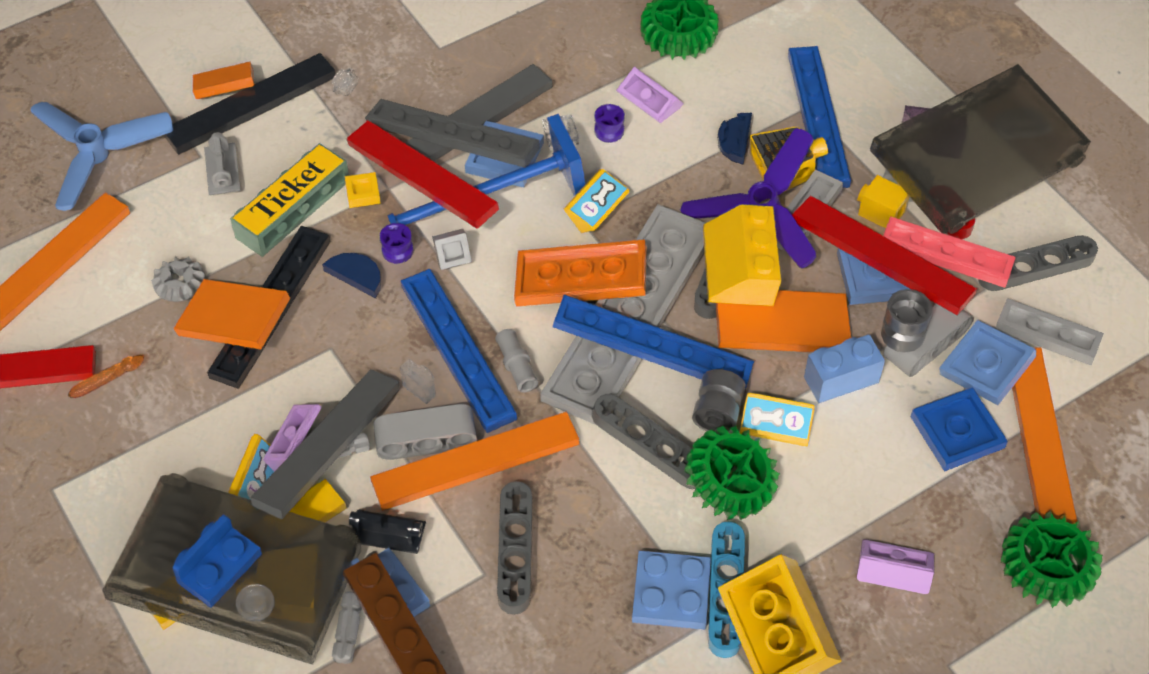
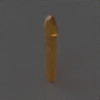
M139 354L123 358L120 363L114 364L72 387L68 392V397L79 398L116 379V377L118 378L125 372L134 371L143 363L144 355Z

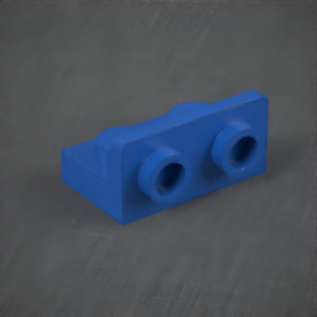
M223 514L216 522L212 521L204 528L201 537L191 548L184 549L177 556L173 566L177 583L208 607L212 608L262 555L261 548L232 527L231 519Z

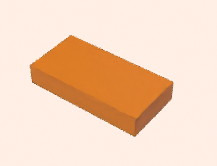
M251 61L193 75V93L196 99L254 86V71Z

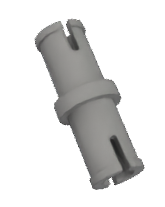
M513 329L500 331L496 335L495 340L504 356L503 364L506 370L512 373L517 389L520 392L532 391L537 387L538 380L530 367L528 352L522 349L517 339V334Z

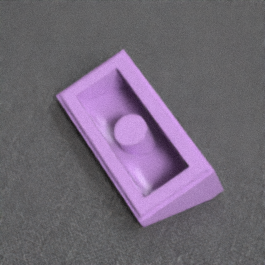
M633 67L616 90L659 123H662L683 105L676 96L636 67Z
M319 404L293 405L263 459L274 472L303 442L322 408Z
M862 540L857 580L922 594L929 593L934 575L933 553L876 541Z

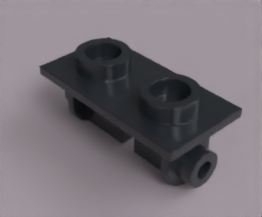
M358 509L356 512L351 511L349 516V525L352 528L348 542L418 554L426 521L416 520L413 517L410 519Z

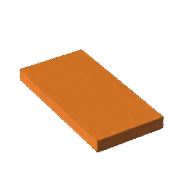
M645 239L519 250L514 292L516 307L561 303L563 295L581 301L646 296L647 246Z
M778 290L774 306L716 303L718 348L814 352L822 347L830 348L842 344L845 340L851 338L847 300L844 293Z

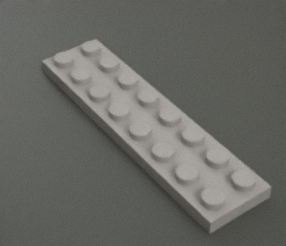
M657 204L636 240L645 239L647 246L646 296L601 299L597 301L596 306L660 328L704 253L703 225L705 222ZM576 336L540 394L541 402L595 424L592 419V409L597 398L605 394L620 397L641 358ZM609 407L607 410H603L602 413L608 416L612 408Z

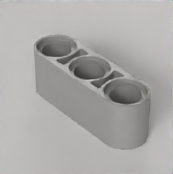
M935 304L932 307V315L921 347L915 351L904 353L897 352L887 346L884 356L906 375L913 377L957 341L969 329L974 318L965 310H962L957 316Z
M464 404L386 414L376 418L373 424L377 455L386 460L442 453L477 441L472 408Z

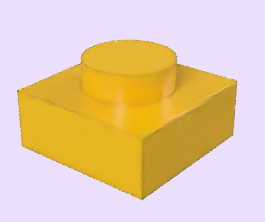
M376 172L345 176L349 208L381 204Z

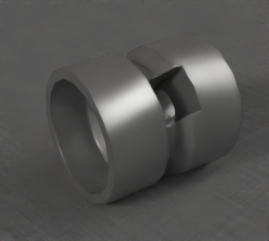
M904 289L892 294L888 300L881 328V337L889 348L897 352L906 353L921 347L932 315L931 302L923 293Z
M713 369L707 371L702 377L698 394L699 399L695 403L692 415L695 425L705 431H715L722 425L728 431L731 427L736 426L739 406L742 403L746 385L743 379L727 370Z

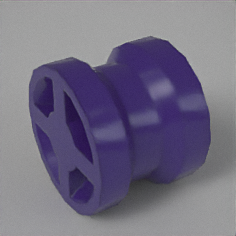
M605 104L597 108L594 115V133L600 141L612 143L622 138L624 135L623 123L625 118L623 109L614 104Z
M392 223L386 225L381 230L380 243L384 259L394 264L408 261L413 255L410 229L404 224Z

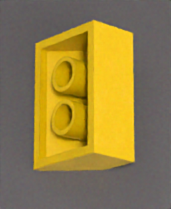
M741 204L703 225L708 302L774 306L781 283L773 206Z
M780 554L718 587L754 674H818L842 662L796 560Z

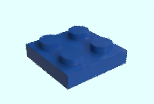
M973 387L915 408L910 416L944 472L1005 449L1008 442Z

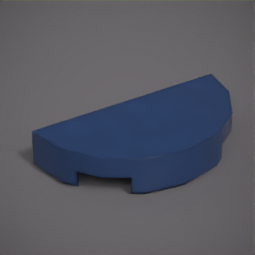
M738 113L737 117L729 119L727 122L724 120L718 130V148L722 154L732 162L742 165L745 159L752 113Z
M342 253L331 257L322 264L324 272L375 299L381 290L380 271L377 264L368 256L359 253Z

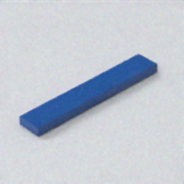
M818 46L789 48L788 59L805 131L812 135L813 140L823 137L828 148V155L815 158V169L843 182L842 188H850L851 178Z
M431 269L401 280L403 291L485 432L489 433L516 421V411Z
M563 295L552 326L553 328L701 380L707 371L713 369L727 370L743 379L746 384L745 390L754 363L752 360L567 295Z

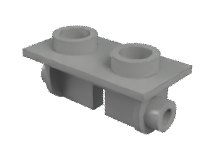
M213 133L208 141L209 146L204 147L209 195L240 191L235 143H228L227 138L222 133Z

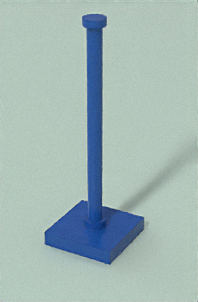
M555 114L547 117L553 147L552 157L473 187L487 195L556 168L562 171L574 196L586 183L581 157L560 115ZM432 201L394 216L391 213L387 216L390 224L401 223L407 225L447 209Z

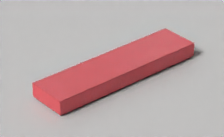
M891 216L883 235L934 265L1004 288L1007 285L1016 258Z

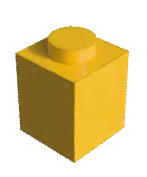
M876 175L870 185L865 184L858 195L857 201L861 202L858 215L886 228L890 216L901 219L907 209L911 191Z

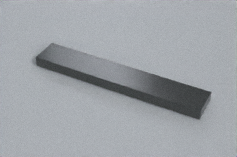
M532 64L455 111L449 117L484 125L485 121L496 123L552 88V80L537 66ZM416 138L405 142V144L432 161L453 150L450 147Z
M380 99L365 117L366 121L369 120L386 131L524 168L528 166L540 149L538 139Z
M370 369L251 496L252 506L283 519L399 391V381Z

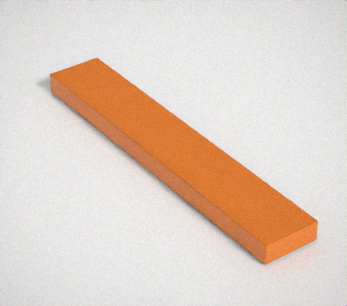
M105 192L0 285V331L130 214L128 206Z
M1034 348L1036 349L1035 359L1014 384L1012 391L1035 511L1043 519L1050 510L1055 519H1059L1060 516L1066 513V522L1073 524L1077 521L1042 348Z
M566 411L370 476L381 510L384 511L579 445V437Z

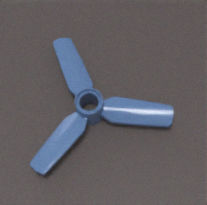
M47 102L37 103L30 109L34 116L63 139L75 143L79 151L70 164L55 204L56 208L62 211L74 208L94 165L103 162L109 154L108 149L119 150L173 131V123L167 112L111 125L101 132L97 125L92 123L82 125Z

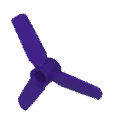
M794 129L764 174V181L752 185L748 194L737 193L685 201L682 203L681 213L692 218L718 217L741 204L773 206L777 241L799 268L802 269L809 266L815 260L816 252L791 213L781 205L778 196L791 185L813 143L812 135L805 130ZM770 199L767 203L760 204L761 201Z

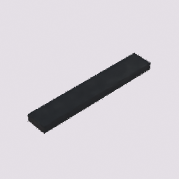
M318 53L254 84L253 87L246 88L174 123L173 131L165 134L164 137L179 155L208 141L213 133H224L336 78L335 69L321 53Z
M300 226L262 288L287 291L290 297L288 304L262 349L225 344L207 371L209 379L237 389L240 388L331 241L328 234Z

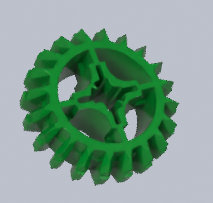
M653 0L651 3L646 4L642 12L640 32L645 45H650L651 52L659 51L661 57L670 55L673 60L675 56H679L685 60L686 56L690 55L696 59L698 52L705 54L706 50L713 46L718 35L719 18L718 14L715 13L714 6L708 4V0Z
M722 425L715 431L709 430L705 432L701 438H698L693 443V447L688 452L686 458L688 463L685 466L684 472L690 475L686 485L696 488L692 498L701 497L704 500L702 508H707L709 505L714 508V516L720 515L724 511L727 520L733 519L736 515L742 520L746 519L750 514L752 516L758 514L763 507H766L772 501V496L778 488L775 482L778 480L780 473L773 470L777 460L768 458L771 448L763 449L760 446L761 437L753 440L750 438L749 430L740 434L737 426L731 427L727 431ZM733 467H736V470L733 472V475L730 477V479H728L727 476L729 475Z
M1051 510L1045 514L1044 519L1037 512L1032 514L1030 519L1023 516L1017 526L1013 525L1009 529L1008 537L1004 539L1002 544L1001 563L1005 564L1004 576L1013 577L1011 581L1012 588L1019 586L1024 588L1022 592L1023 598L1030 594L1036 596L1037 605L1042 603L1043 599H1047L1052 608L1057 606L1059 601L1066 607L1071 605L1074 599L1080 602L1087 593L1093 591L1097 584L1096 580L1099 579L1102 573L1100 565L1103 555L1097 553L1099 542L1089 541L1091 530L1080 531L1079 520L1073 524L1066 522V513L1060 516L1059 519L1054 518ZM1025 545L1031 550L1029 553L1033 558L1031 564L1024 552ZM1071 554L1076 560L1078 573L1073 569L1074 564L1069 558Z

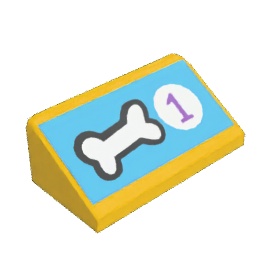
M599 169L563 209L581 233L594 231L630 191L604 169Z
M747 393L739 433L742 434L744 431L749 430L750 436L807 447L815 406L803 402Z
M254 434L251 437L228 491L235 511L259 515L261 510L252 506L251 496L274 473L263 461L271 445L258 434Z

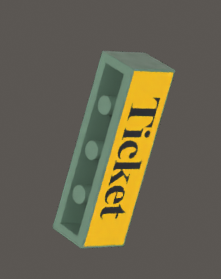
M322 144L316 145L311 151L306 152L292 167L283 171L272 184L262 189L246 206L236 211L234 216L230 218L235 238L261 257L266 255L346 185L345 176H349L347 161Z

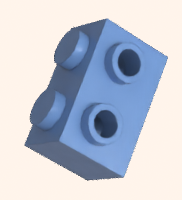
M870 334L860 338L852 337L845 340L842 344L830 348L822 347L809 354L804 378L819 404L879 383L885 360Z

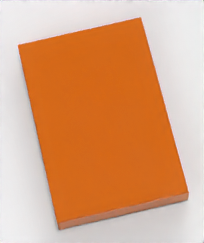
M203 279L173 329L178 336L262 349L288 304L290 297L287 291Z

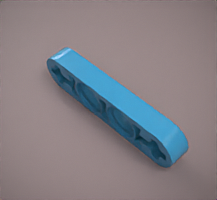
M730 521L722 522L714 528L711 542L708 645L711 652L721 658L735 656L741 647V641L729 613L720 611L716 606V602L722 598L718 587L744 574V531L741 526ZM724 535H731V554H724ZM723 565H729L735 568L737 575L732 579H723L718 575L717 569ZM722 624H729L728 637L731 639L729 645H722V640L720 639Z

